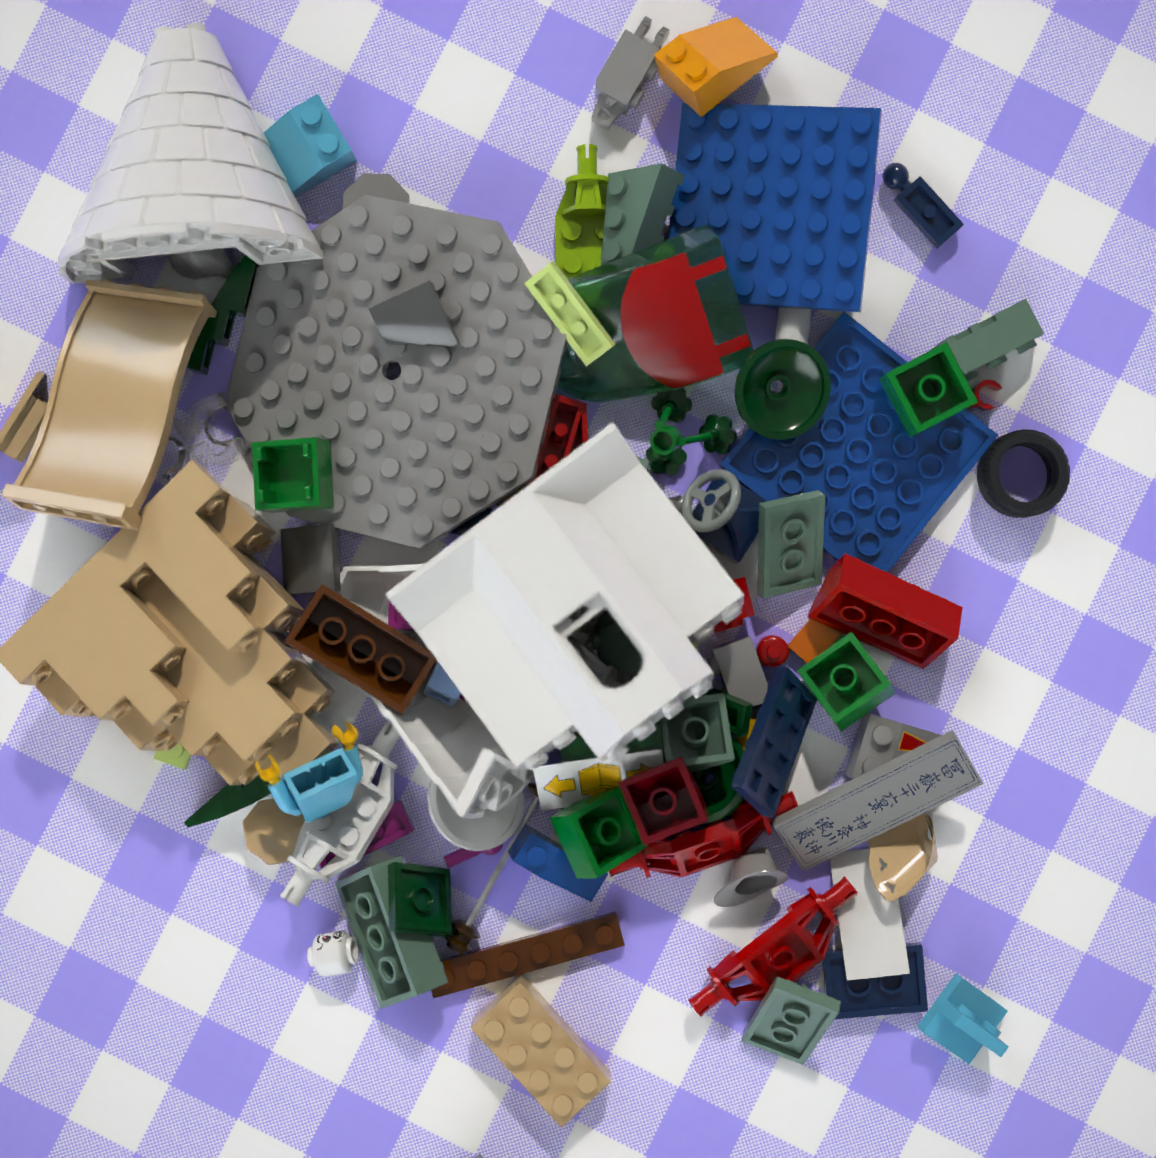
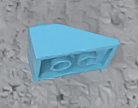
M318 94L289 110L263 132L270 143L269 148L285 175L295 198L357 162L350 146Z

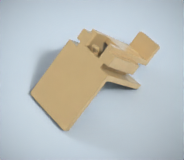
M41 370L37 371L0 431V451L22 463L36 441L48 402L34 394L46 374Z

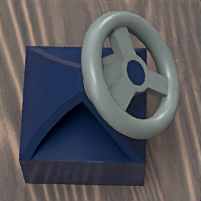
M716 469L700 475L689 486L682 501V516L706 546L737 564L740 563L758 535L759 503L766 502V500L742 486L731 472ZM710 482L705 491L701 490L705 484ZM695 498L698 502L692 510V503Z

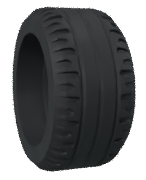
M1022 429L1002 435L994 440L979 459L977 483L980 493L994 510L1003 515L1014 518H1026L1043 514L1055 507L1067 491L1070 481V465L1068 464L1067 455L1055 439L1037 430ZM1023 446L1030 448L1042 458L1046 466L1047 482L1039 497L1033 501L1021 502L1012 498L1005 492L1000 483L998 475L1000 461L1006 451L1013 447Z

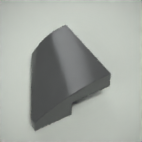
M427 281L369 308L370 314L387 344L460 346L451 319L445 314L435 286L431 281Z

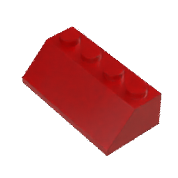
M845 553L829 570L808 612V618L846 635L852 632L859 641L921 669H925L958 639L963 607Z

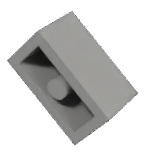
M746 636L710 649L713 655L708 658L710 668L713 671L714 677L720 675L724 686L719 690L752 703V707L762 704L768 690V683L751 636Z

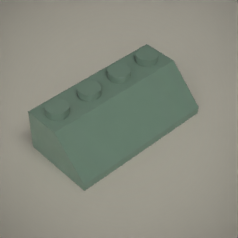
M401 855L369 866L335 883L381 1009L448 983L444 965L439 959L433 943V936L389 932L388 864L393 862L404 863Z

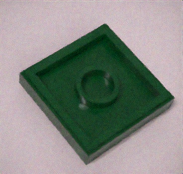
M400 862L388 864L389 932L439 937L452 935L450 869Z

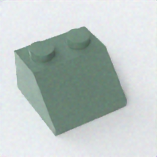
M724 693L704 695L697 699L689 697L683 702L685 708L670 720L665 716L660 719L665 762L682 756L689 770L696 772L734 761Z

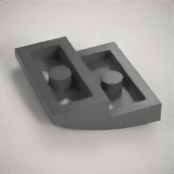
M334 524L280 529L284 589L290 595L316 593L321 584L333 591H341L338 534Z

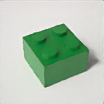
M947 342L879 378L909 437L978 402Z
M852 632L797 670L802 680L841 732L896 694L890 681Z

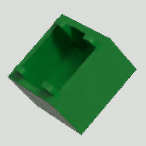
M310 437L252 442L255 510L277 513L334 508L331 441Z

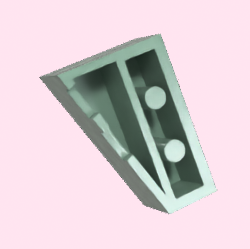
M663 163L608 173L609 182H607L601 271L627 281L634 269L654 264L664 240V236L661 233L667 216H672L675 207L671 203L677 185L682 186L685 175Z
M1024 299L992 315L988 319L968 327L959 334L944 339L932 349L947 342L968 382L979 376L976 371L977 369L988 365L991 370L1008 361L1006 354L1017 350L1020 355L1037 346L1035 339L1042 336L1044 332L1028 301Z

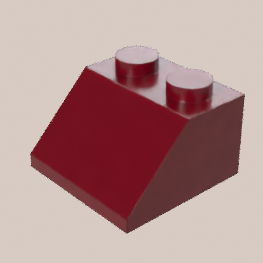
M682 756L618 781L644 846L708 821L709 811L697 782Z

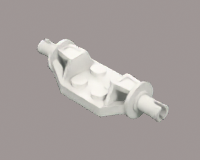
M387 720L384 722V726L371 746L368 745L366 747L361 743L356 744L362 763L363 777L354 788L351 802L331 812L325 818H318L312 822L305 821L293 856L289 855L287 858L289 862L295 865L296 871L284 891L280 894V897L299 907L313 880L317 881L320 879L328 883L329 878L358 863L394 805V770L398 766L390 761L389 754L400 738V735L391 722ZM383 764L377 787L371 782L378 765ZM329 851L336 854L319 872L317 871V866Z

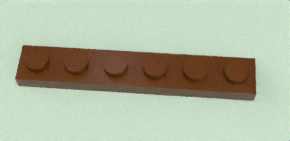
M616 911L441 959L448 983L431 990L433 999L625 946Z

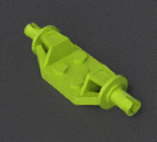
M585 144L576 147L578 174L569 176L564 180L566 190L555 215L556 265L574 289L577 286L579 296L600 322V316L613 311L611 303L622 283V279L601 271L606 193L609 177L597 174L598 146L589 144V158H586ZM602 286H604L602 303H600Z

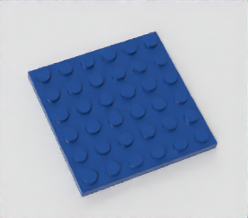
M682 103L675 170L685 175L682 186L677 185L672 200V205L675 207L672 216H670L667 248L674 249L677 255L686 253L690 268L723 256L726 269L695 281L701 303L845 312L862 311L882 117L881 108L717 104L700 117L686 103Z
M844 311L814 347L824 359L831 379L829 402L817 423L805 433L784 440L766 438L749 428L719 466L723 470L734 474L739 483L766 501L816 490L821 491L825 494L823 550L836 561L846 553L878 569L889 572L998 437V434L967 409H964L909 437L879 380L883 375L907 363V361Z

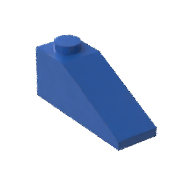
M526 823L508 850L513 862L540 878L592 902L608 876L607 872L599 878H576L562 845Z

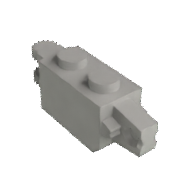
M647 16L643 18L634 34L627 29L624 30L596 79L595 92L598 101L591 121L603 129L609 130L621 114L626 116L631 107L635 109L638 107L645 93L642 89L647 78L652 81L658 72L654 54L661 49L670 30L663 26L656 34L653 43L647 42L643 38L648 33L652 19Z

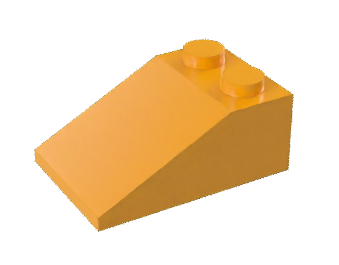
M737 17L679 34L654 54L661 81L700 117L778 57V53Z

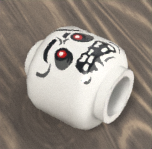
M344 930L318 934L313 940L312 947H309L307 950L308 963L310 967H315L317 973L323 977L349 973L353 969L354 964H357L359 961V948L355 937H351Z

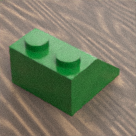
M619 785L579 800L549 817L576 878H599L648 847V845L644 846Z

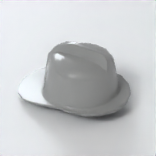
M761 847L747 852L733 862L730 883L717 892L714 896V903L720 907H732L743 904L763 892L787 881L788 874L777 869L767 848Z

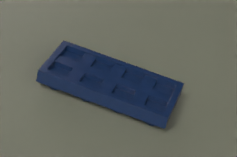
M784 666L776 667L773 677L768 683L767 693L761 708L757 712L754 727L746 741L744 753L738 768L734 772L731 787L764 817L770 818L775 816L817 702L816 697L790 668Z

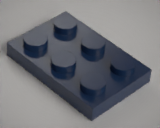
M920 942L905 943L909 974L849 981L846 978L843 949L827 950L826 956L822 960L825 994L841 1001L840 1010L835 1019L927 1012L928 1003L922 944Z

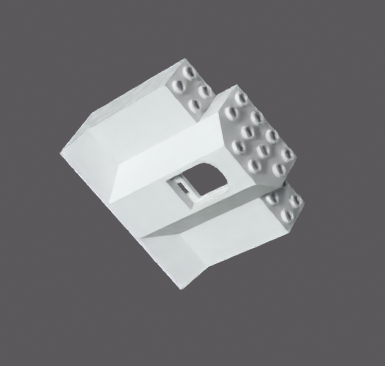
M613 422L385 594L418 633L514 766L523 770L531 769L532 771L549 759L546 754L556 747L561 750L577 738L574 734L577 730L598 759L604 762L607 759L615 762L629 751L626 746L636 737L642 741L657 729L654 724L665 716L670 720L685 708L683 702L693 695L697 699L712 688L710 681L714 679L713 671L692 643L695 641L700 645L715 633L713 631L714 626L722 620L725 624L734 620L742 613L741 608L744 602V594L643 467ZM586 605L589 611L572 623L568 617ZM605 608L638 649L643 659L642 668L638 675L627 685L615 689L606 688L600 684L566 639Z

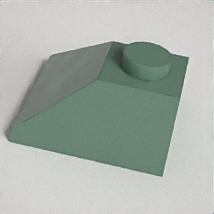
M606 610L599 617V629H593L592 631L593 650H599L600 660L603 663L637 676L642 668V656L610 612Z

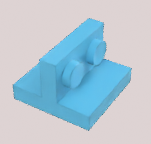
M955 973L917 1026L924 1034L968 1064L972 1062L983 1045L1001 1058L1009 1048L999 1038L1002 1032L996 1028L1008 1010L957 973Z

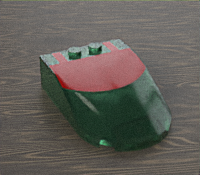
M703 225L569 279L568 281L603 326L615 345L591 364L585 366L568 343L567 349L564 351L557 387L565 393L584 401L610 402L676 390L741 368L745 359L754 349L719 237L707 225Z

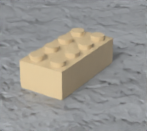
M522 974L498 994L472 1020L471 1029L561 1128L611 1083L610 1070Z

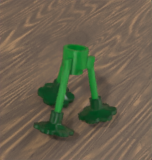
M660 386L657 395L651 400V406L657 411L659 419L655 422L656 430L650 438L651 447L646 451V457L651 461V470L657 474L665 472L668 475H675L678 473L680 465L684 464L687 460V453L682 449V446L704 441V448L709 453L727 454L730 451V444H733L737 439V433L732 429V420L727 416L719 417L716 414L707 416L705 425L700 427L698 435L681 437L679 430L673 426H667L666 422L670 420L675 423L684 421L686 413L692 409V400L686 397L687 393L684 387Z

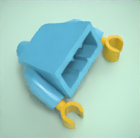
M345 721L347 728L344 734L337 725L332 727V735L343 744L344 748H339L282 774L283 778L278 777L280 767L272 755H268L271 765L267 769H261L258 762H255V768L264 781H269L267 787L281 811L294 816L302 814L306 822H312L318 818L327 817L331 812L351 802L354 788L363 777V768L358 746L353 744L358 738V730L348 721Z

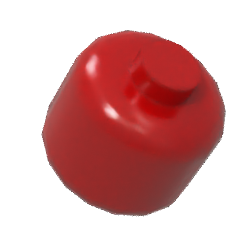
M764 636L756 644L755 650L759 661L766 667L776 668L783 665L788 659V644L780 636Z

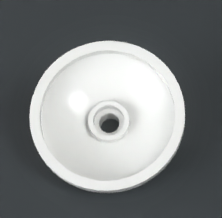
M432 780L430 781L427 800L431 819L442 836L452 844L471 851L489 850L503 844L517 830L524 810L523 791L495 812L486 808L482 818L467 819L456 814V811L440 787L434 785Z

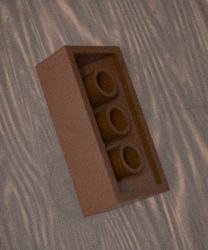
M321 584L284 641L402 715L437 660L430 650Z

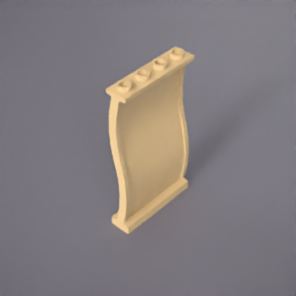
M86 279L84 286L88 289V292L79 306L64 339L57 360L44 418L36 441L15 483H6L1 496L19 510L138 531L142 520L139 516V511L152 487L168 443L176 404L189 358L208 317L215 318L217 311L204 294L194 290L186 293L174 291L168 287L155 289L138 283L125 285L117 284L108 279H102L101 281Z

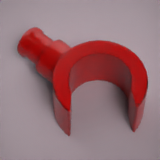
M990 379L976 384L972 392L978 402L966 409L970 410L975 407L981 411L994 409L995 407L981 401L979 397L980 389L982 387H989L992 390L999 391L1003 389L997 381Z

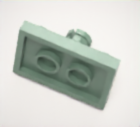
M816 490L759 503L757 593L763 599L822 585L825 494L821 491Z
M776 977L743 1030L741 1041L803 1065L838 1015L841 1001L831 998L824 993L813 991L803 983L800 986L798 985L799 981L793 982Z

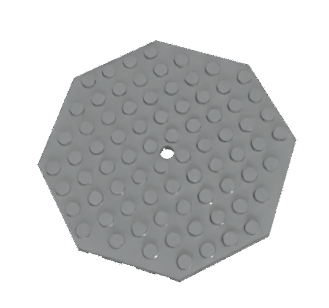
M365 194L311 231L320 249L323 250L322 259L264 264L257 267L225 405L251 452L252 442L310 437L331 441L334 508L286 512L288 516L319 524H334L335 528L424 549L535 479L538 468L537 461L550 419L548 416L561 374L560 367L564 351H566L568 345L567 335L559 331L524 284L533 276L499 222ZM427 281H431L435 286L445 314L451 319L460 346L387 344L380 334L369 308ZM398 362L401 366V374L397 379L389 380L386 377L389 363Z

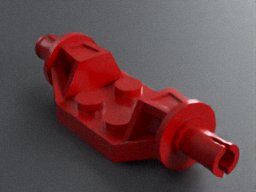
M793 791L782 795L774 818L798 806ZM743 798L740 805L729 815L731 820H721L709 824L707 828L697 832H683L671 841L666 837L650 843L647 848L610 870L609 874L613 877L616 874L639 867L640 870H644L646 878L651 877L650 871L682 878L739 858L749 850L764 830L767 836L772 835L770 824H772L771 819L773 818L762 816Z
M844 876L822 895L820 892L816 894L810 886L807 889L809 894L787 907L786 910L789 913L738 953L733 950L715 968L712 966L706 968L711 976V983L688 999L697 1014L702 1017L722 999L729 1000L735 1007L741 1001L763 1000L776 977L795 982L821 962L826 956L834 927L840 925L834 917L836 915L835 910L858 894L849 880ZM820 911L823 918L814 935H812L806 926L814 915ZM746 975L752 982L751 984L731 988L728 984L729 981Z

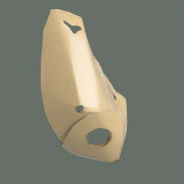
M926 812L867 840L870 846L869 867L874 885L888 901H894L906 895L938 860L933 822ZM928 829L930 830L932 840L928 837ZM879 858L887 864L883 872L880 870L882 865L879 862ZM885 883L896 886L893 894L891 893V888L887 887Z

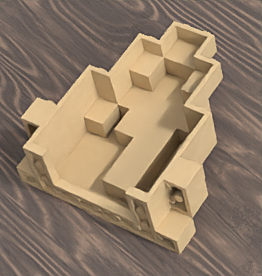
M191 460L139 511V516L142 520L138 531L121 528L0 647V663L19 684L35 686L60 715L92 717L96 715L99 720L113 721L139 750L169 751L180 742L192 756H203L230 786L247 785L258 775L255 768L256 761L261 769L269 768L271 760L268 755H272L280 767L278 777L283 778L282 774L333 752V749L339 744L312 715L314 712L316 714L321 713L332 702L329 697L335 690L295 648L284 642L286 638L282 635L284 632L289 633L292 631L305 610L253 556L255 553H261L271 544V537L276 533L275 530L251 505L231 495L203 465L194 460Z

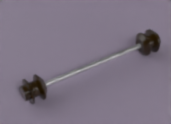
M536 782L527 785L530 792L535 795V798L467 921L462 919L452 920V926L455 929L452 935L444 937L447 940L446 946L459 954H464L465 951L472 952L473 948L469 944L471 939L480 938L477 928L472 924L510 857L508 853L509 848L525 823L528 824L539 804Z

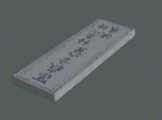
M954 730L771 820L773 827L801 869L805 871L963 795L984 783Z

